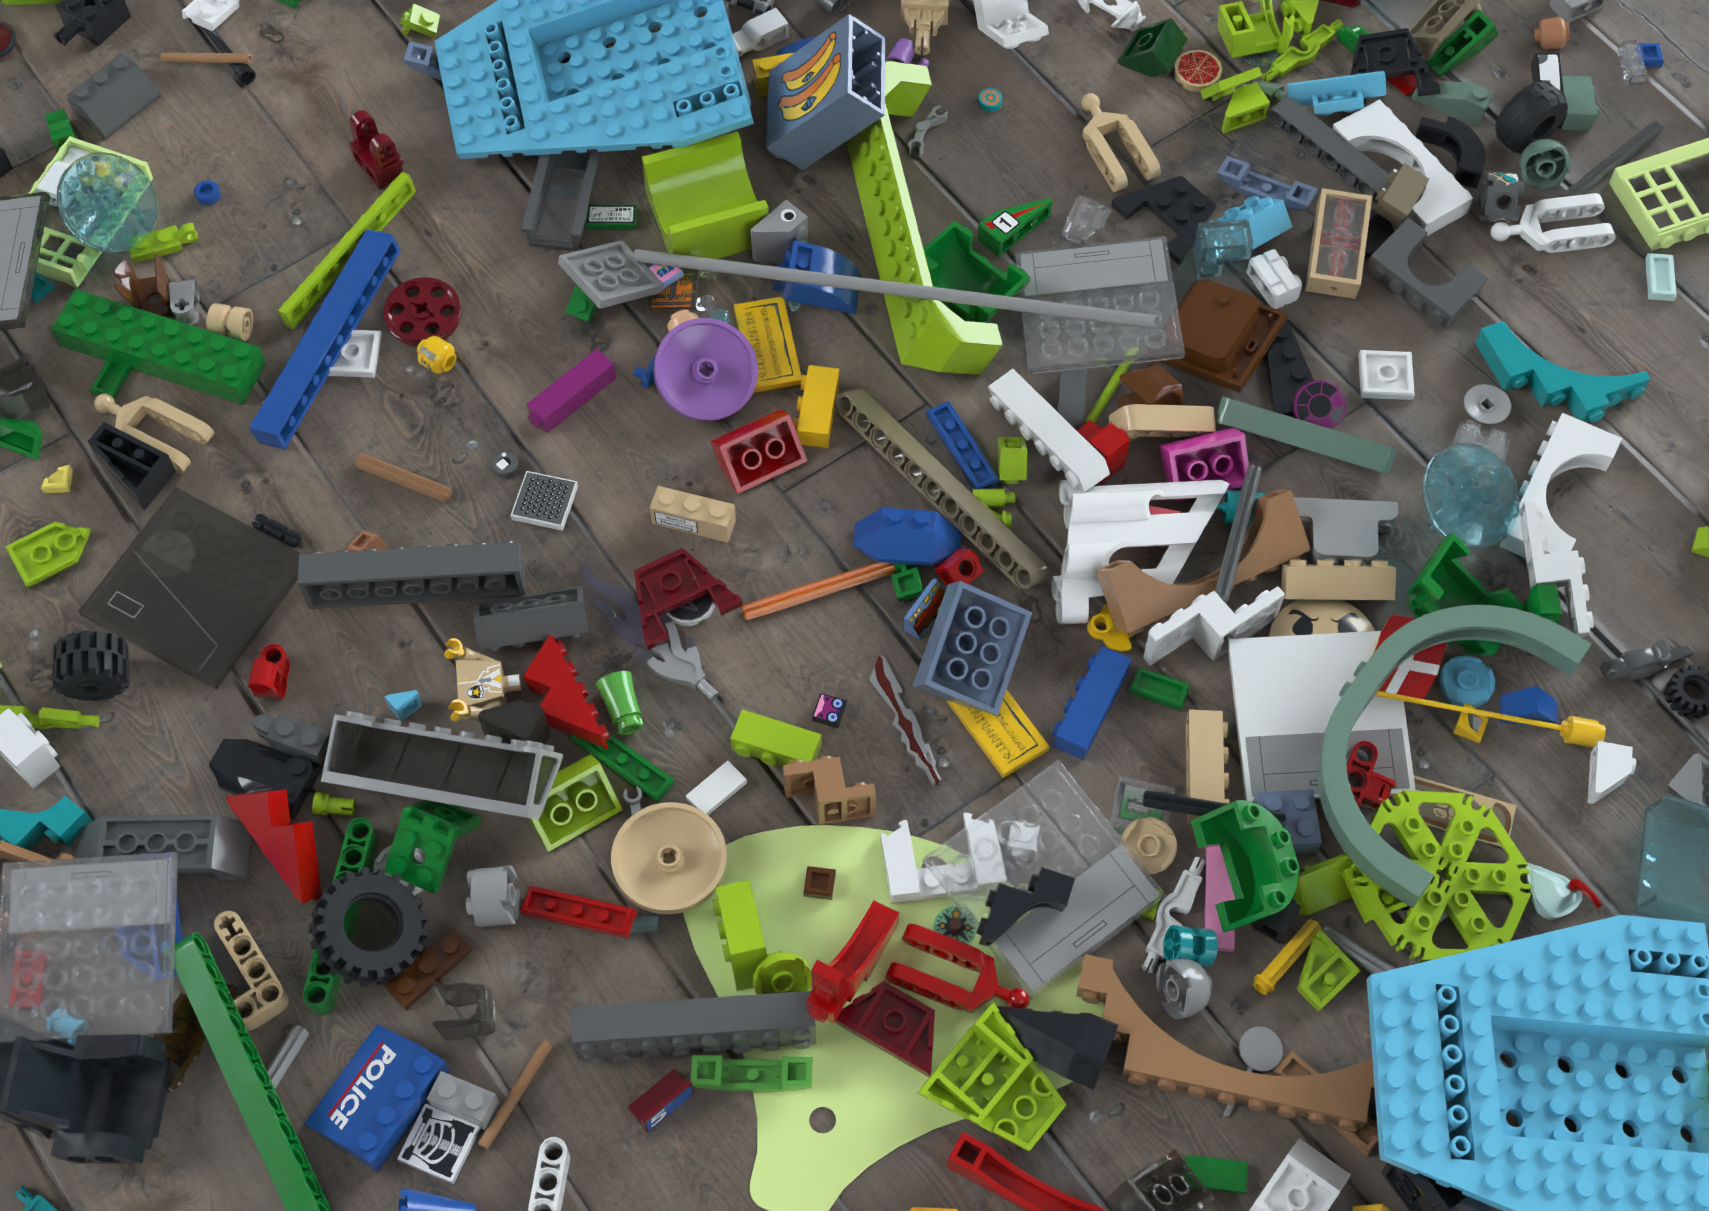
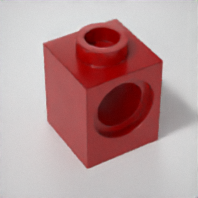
M957 549L937 566L935 571L947 587L948 584L958 581L969 584L984 569L979 564L980 559L975 552L970 549ZM960 563L963 564L964 568L962 574L959 571Z

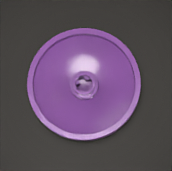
M712 318L688 320L673 328L662 340L654 359V380L663 400L676 413L699 422H716L737 413L752 396L758 379L756 355L747 338L732 325Z

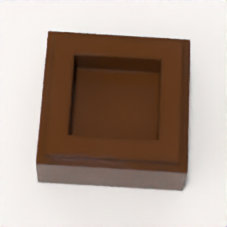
M807 866L804 897L832 900L836 869Z

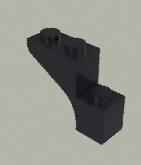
M1041 867L1037 875H1031L1027 890L1032 893L999 883L995 891L990 889L985 906L990 909L987 918L981 917L976 934L981 935L979 944L983 946L992 945L1030 910L1051 908L1063 912L1068 904L1075 878Z

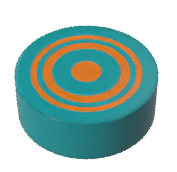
M994 88L983 89L978 96V106L985 112H995L1002 105V94Z

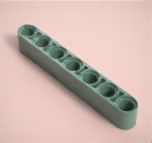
M1221 397L1215 416V422L1386 474H1390L1398 450L1226 397Z

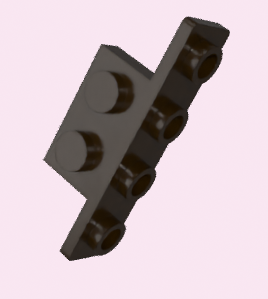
M226 984L233 998L236 987ZM180 993L153 1036L154 1039L167 1043L164 1056L171 1060L166 1076L170 1078L167 1092L170 1093L181 1085L185 1077L184 1073L190 1063L199 1056L201 1046L206 1039L187 994Z

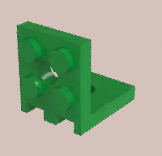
M422 800L404 808L384 868L386 869L385 873L392 876L397 873L402 876L401 880L433 894L439 892L456 839L479 828L482 816L456 805ZM416 848L421 849L425 853L424 863L416 860L414 856Z

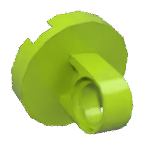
M782 950L767 954L768 958L758 965L753 975V986L756 994L807 991L808 988L811 990L812 988L811 970L807 961L799 955L783 953Z

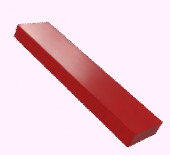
M531 885L520 909V913L523 916L628 939L637 915L635 908Z

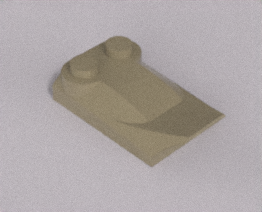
M1434 0L1409 28L1424 60L1429 61L1445 39L1463 21H1467L1476 11L1482 10L1479 3L1481 0Z

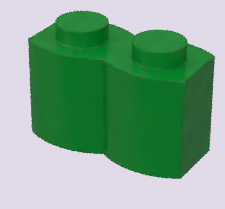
M1536 584L1529 591V598L1522 604L1524 606L1522 611L1533 613L1558 624L1563 616L1557 584Z

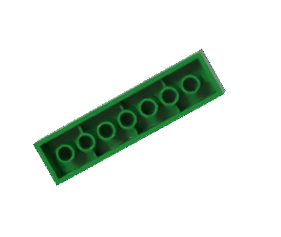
M75 289L51 327L61 347L104 361L111 359L113 363L123 366L127 364L131 366L132 370L244 405L266 366L265 359L258 346Z

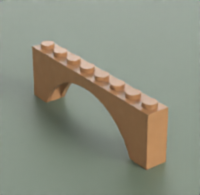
M1277 489L1255 499L1252 521L1243 542L1231 591L1235 589L1236 584L1254 581L1258 578V574L1276 571L1280 568V564L1284 562L1290 563L1292 559H1301V554L1311 550L1291 490ZM1117 560L1097 569L1096 573L1116 631L1134 635L1144 630L1143 627L1150 623L1152 625L1162 623L1167 620L1166 616L1175 613L1181 608L1187 609L1198 596L1202 594L1206 596L1215 591L1221 567L1203 578L1179 584L1159 581L1144 573L1132 561Z

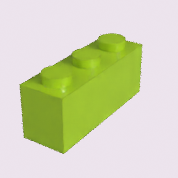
M743 709L730 738L731 749L742 757L752 756L759 758L762 762L771 766L788 765L795 760H803L804 762L817 760L822 747V735Z

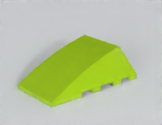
M992 1002L933 1071L917 1094L1029 1152L1067 1104L1045 1073L1041 1072L1032 1060L1033 1057L1030 1052L1022 1046L1015 1036V1031L1009 1023L1005 1022L998 1012L999 1009Z

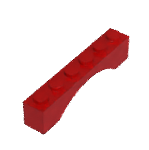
M964 1132L961 1133L948 1157V1169L1024 1211H1108L1100 1206L1067 1195L1039 1181L1013 1165L990 1146Z

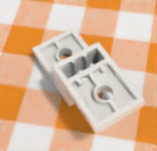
M972 0L975 6L978 29L1006 49L1016 48L1020 43L1026 41L1036 42L1042 36L1049 35L1048 25L1029 13L1027 0Z
M1536 500L1524 502L1519 511L1530 589L1536 584H1557L1558 588L1564 587L1570 630L1584 639L1590 633V628L1594 627L1592 612H1587L1586 601H1589L1588 585H1583L1582 574L1585 573L1584 558L1579 557L1578 550L1544 554V551H1547V540L1545 534H1540V524H1543L1541 507H1536Z
M1278 586L1270 592L1265 590L1255 599V602L1249 606L1247 604L1242 605L1235 613L1215 591L1206 596L1202 594L1192 602L1190 607L1185 610L1183 608L1177 610L1170 617V620L1164 624L1158 623L1149 630L1143 659L1151 666L1193 638L1214 662L1228 652L1227 641L1229 639L1250 638L1271 624L1279 613L1285 593Z

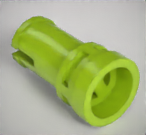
M316 792L313 798L312 813L313 815H329L330 813L354 817L356 812L354 805L357 804L356 798L331 797V794Z

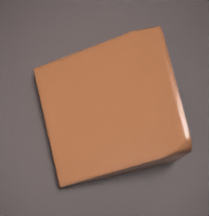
M363 530L346 549L349 552L363 551L369 548L387 550L388 546L379 535Z

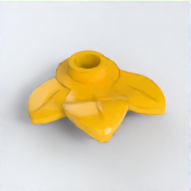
M1104 605L1100 614H1096L1089 619L1087 624L1089 635L1096 640H1102L1111 650L1119 652L1131 650L1129 638L1134 635L1116 631L1108 605ZM1103 626L1105 630H1098L1096 627Z

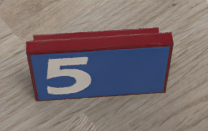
M674 1068L627 1107L628 1111L643 1129L649 1132L694 1094L692 1083L688 1079L685 1081Z

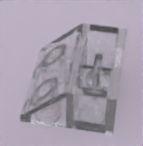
M1472 420L1460 421L1446 459L1498 477L1509 449L1510 438L1506 437L1507 433L1492 428L1491 431L1482 429L1481 424Z

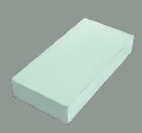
M1648 253L1645 258L1648 299L1674 301L1676 298L1673 255Z

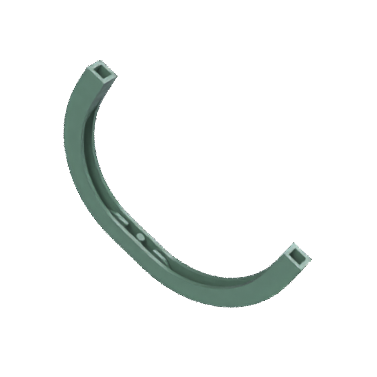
M1466 605L1441 609L1407 623L1389 636L1373 653L1367 663L1361 661L1353 674L1356 677L1352 683L1347 681L1339 692L1341 699L1336 705L1325 730L1317 767L1319 795L1326 820L1340 846L1354 864L1373 882L1412 908L1415 907L1434 876L1392 848L1369 825L1353 797L1347 775L1346 752L1350 732L1396 668L1416 653L1441 643L1458 640H1486L1514 646L1529 652L1571 677L1592 645L1590 642L1551 620L1533 613L1495 605Z

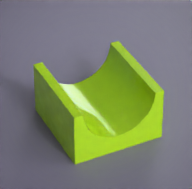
M738 131L685 147L673 148L642 157L646 194L668 253L718 259L752 249L751 229L769 214V207L766 200L757 201L746 170L741 138Z

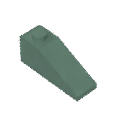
M1438 81L1440 94L1420 97L1417 95L1416 87L1411 100L1476 127L1479 126L1494 94V91L1472 82Z

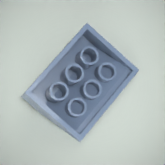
M962 581L948 584L912 687L935 697L997 716L1032 612Z

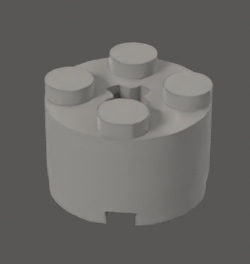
M512 866L480 868L468 871L467 882L469 888H471V897L466 899V910L468 915L474 916L476 926L489 927L516 923L515 920L519 918L520 891L514 888L512 882L518 880Z

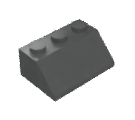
M120 53L68 93L66 97L74 115L105 139H108L160 98L161 94L140 67L123 53Z

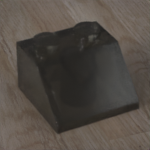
M517 700L482 710L478 714L484 736L501 737L502 743L511 744V739L545 744L551 735L543 708L534 702H529L528 704ZM515 752V754L534 762L535 755Z

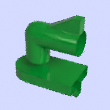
M1360 25L1352 28L1343 26L1337 30L1338 41L1353 54H1355L1359 35L1372 34Z

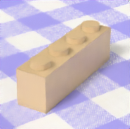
M1292 559L1290 564H1282L1281 590L1285 593V599L1395 600L1396 567L1388 565V561L1372 560L1371 565H1361L1360 560H1344V565H1333L1334 560H1317V565L1306 564V560Z
M1189 710L1185 721L1187 797L1229 804L1230 801L1225 799L1224 791L1228 790L1229 773H1224V764L1228 763V747H1223V738H1227L1228 723L1223 721V711ZM1187 814V824H1191V820L1200 816Z

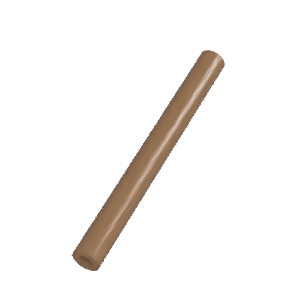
M161 53L160 56L162 62L252 63V55L242 53Z
M542 1040L477 1143L479 1146L486 1150L489 1149L552 1049V1044Z

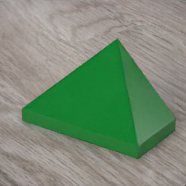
M0 418V446L35 460L39 459L43 434L36 421Z

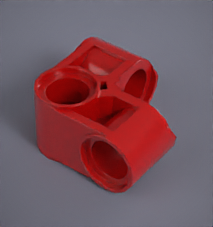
M274 643L265 646L260 653V658L253 660L248 681V688L253 692V696L283 699L285 697L291 661L280 645ZM275 657H281L277 663L271 662Z

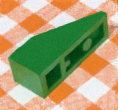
M1480 10L1476 11L1441 44L1429 61H1424L1439 77L1443 76L1480 53L1499 36L1495 24Z

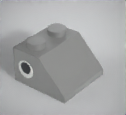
M787 200L781 203L751 229L752 259L755 262H783L786 249L791 250L794 240L809 243L808 216Z

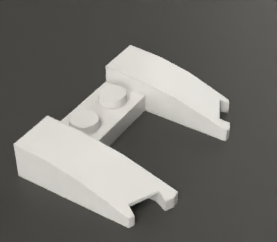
M963 813L971 862L920 869L916 868L907 820L899 822L898 826L900 828L887 836L883 832L880 838L891 904L989 892L990 889L995 891L999 883L1006 885L1004 865L994 822L992 820H989L988 824L971 819L972 814Z

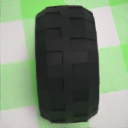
M1547 81L1533 82L1526 86L1507 103L1498 116L1495 124L1497 138L1508 149L1516 153H1522L1530 143L1536 140L1547 139L1559 127L1567 114L1568 104L1565 95Z

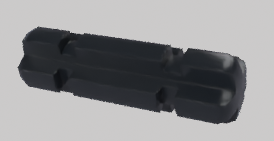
M257 514L252 520L255 529L261 532L265 530V534L281 542L286 541V544L291 547H297L302 540L299 532L293 529L289 531V527L273 519L268 520V517L263 514Z

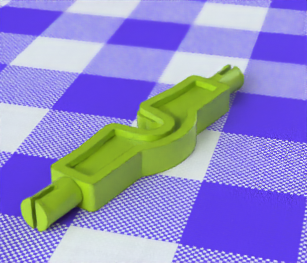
M1336 19L1329 26L1322 24L1314 31L1303 36L1300 40V46L1304 51L1290 46L1271 63L1270 70L1262 75L1264 82H1270L1277 76L1283 78L1295 68L1313 62L1318 56L1319 50L1334 40L1335 32L1343 27L1342 21L1339 22V19Z
M0 705V714L8 708L16 716L22 713L32 724V727L37 729L54 727L81 729L82 726L98 727L100 723L99 715H81L79 711L43 707L39 710V714H34L25 706Z

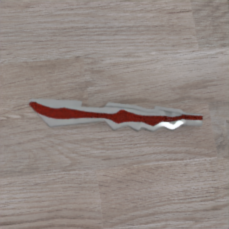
M881 655L877 659L869 681L896 715L892 725L902 733L901 743L906 745L907 754L915 759L916 767L925 772L932 786H936L942 782V779L937 772L936 761L929 743H924L921 728L912 709L905 708L898 695L903 693L887 660Z

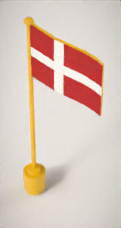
M1392 615L1380 632L1374 652L1395 631L1415 619ZM1448 642L1422 650L1404 661L1388 677L1375 695L1560 730V736L1563 737L1565 743L1593 748L1598 741L1603 742L1605 738V725L1599 724L1597 720L1569 716L1567 720H1563L1561 725L1425 700L1424 698L1437 676Z

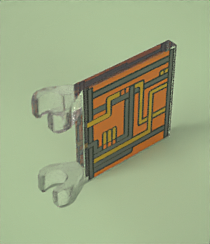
M681 268L684 275L682 278L664 288L662 293L647 296V311L699 310L713 313L716 308L714 297L712 295H705L698 298L699 278L714 280L718 277V272Z

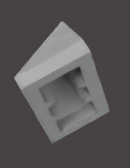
M1698 753L1688 760L1668 786L1709 816V761Z

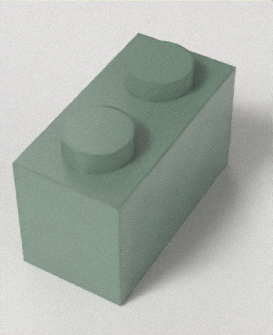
M1562 76V89L1567 99L1568 110L1566 111L1565 118L1562 120L1561 130H1591L1594 120H1597L1599 117V107L1595 105L1596 88L1592 87L1591 76Z

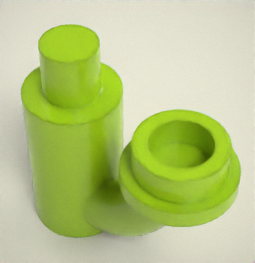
M972 489V494L987 508L1005 507V503H1015V493H1005L1004 489ZM989 509L1007 528L1011 529V513L1002 511V515H999Z

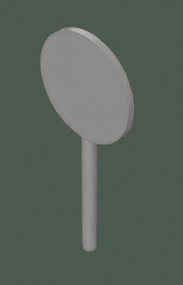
M1253 1027L1247 1030L1239 1042L1240 1056L1248 1066L1247 1072L1252 1073L1253 1070L1259 1072L1270 1071L1282 1059V1043L1276 1033L1266 1027ZM1235 1104L1227 1106L1223 1113L1224 1117H1229Z

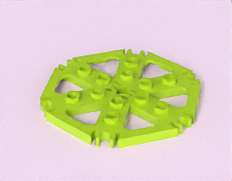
M1403 790L1401 793L1398 792L1393 796L1396 806L1392 805L1389 799H1386L1377 806L1369 822V825L1378 835L1383 826L1389 824L1411 857V861L1434 875L1415 907L1409 908L1402 924H1397L1393 921L1380 901L1378 891L1379 889L1384 890L1382 887L1373 882L1363 872V877H1356L1352 880L1353 884L1358 885L1354 890L1390 946L1396 945V951L1400 952L1405 948V945H1408L1412 951L1409 959L1413 960L1420 955L1417 962L1431 961L1510 942L1532 894L1524 893L1532 888V885L1524 884L1520 880V876L1523 877L1530 874V870L1525 868L1528 864L1492 809L1490 808L1486 811V804L1483 803L1477 810H1474L1471 806L1474 797L1469 796L1463 801L1466 793ZM1420 804L1449 805L1453 809L1454 813L1440 843L1437 842L1418 812ZM1481 829H1489L1494 834L1507 854L1506 863L1466 862ZM1355 864L1351 865V869H1359ZM1445 868L1444 878L1447 880L1439 884L1440 876L1436 873H1439ZM1472 894L1509 895L1512 898L1513 904L1502 928H1496L1491 924ZM1444 910L1467 943V949H1440L1433 944L1432 936Z

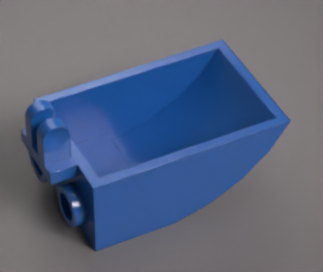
M795 240L791 250L786 249L783 264L777 263V267L860 278L862 274L854 263L838 252ZM774 280L772 289L774 291L780 292L783 289L782 299L856 315L858 290Z

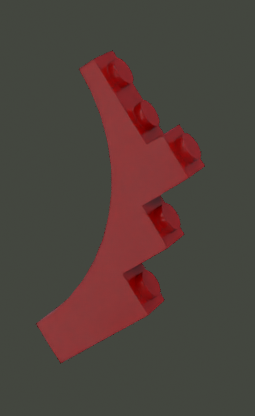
M873 900L857 929L835 959L828 965L819 960L815 962L811 970L812 992L806 1001L807 1011L810 1012L809 1015L822 1023L826 1021L832 1024L835 1023L845 1002L851 1003L862 981H868L899 924V912Z

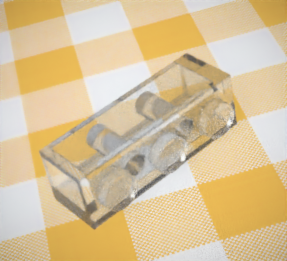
M1638 40L1623 41L1621 47L1618 48V56L1621 58L1624 79H1626L1627 85H1642L1646 77V71Z

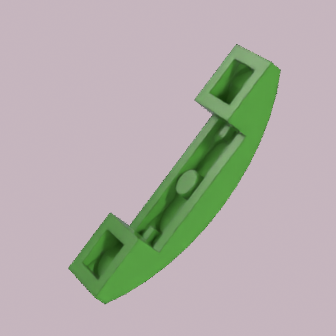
M692 1055L691 1083L693 1087L733 1092H785L812 1088L813 1057L782 1056V1060L723 1059L722 1055Z

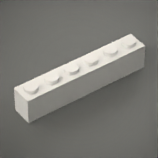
M1011 369L988 386L992 395L989 399L997 411L1002 410L1009 423L1013 426L1016 424L1023 437L1028 441L1031 439L1038 452L1042 456L1046 454L1053 467L1057 471L1062 470L1065 473L1066 479L1073 487L1077 485L1085 493L1110 474L1105 458L1014 369Z

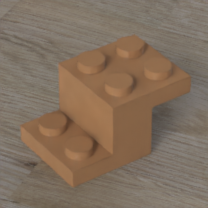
M822 756L814 761L804 762L803 760H795L788 765H783L786 798L814 794L819 825L875 816L876 792L874 783L866 784L860 782L845 788L840 757Z

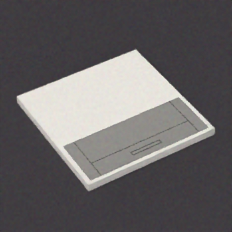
M1381 631L1239 638L1227 641L1245 801L1253 802L1256 792L1313 789L1314 799L1320 800L1317 767L1325 730L1336 705L1341 699L1339 692L1347 681L1350 683L1354 681L1356 677L1353 674L1361 661L1367 663L1373 655ZM1375 696L1350 732L1346 755L1358 742L1370 741L1378 750V758L1373 772L1391 778L1397 783L1396 787L1391 789L1389 796H1394L1403 790L1416 791L1404 701ZM1356 751L1359 760L1363 762L1368 761L1365 751ZM1349 775V785L1353 788H1358L1359 782L1357 778Z

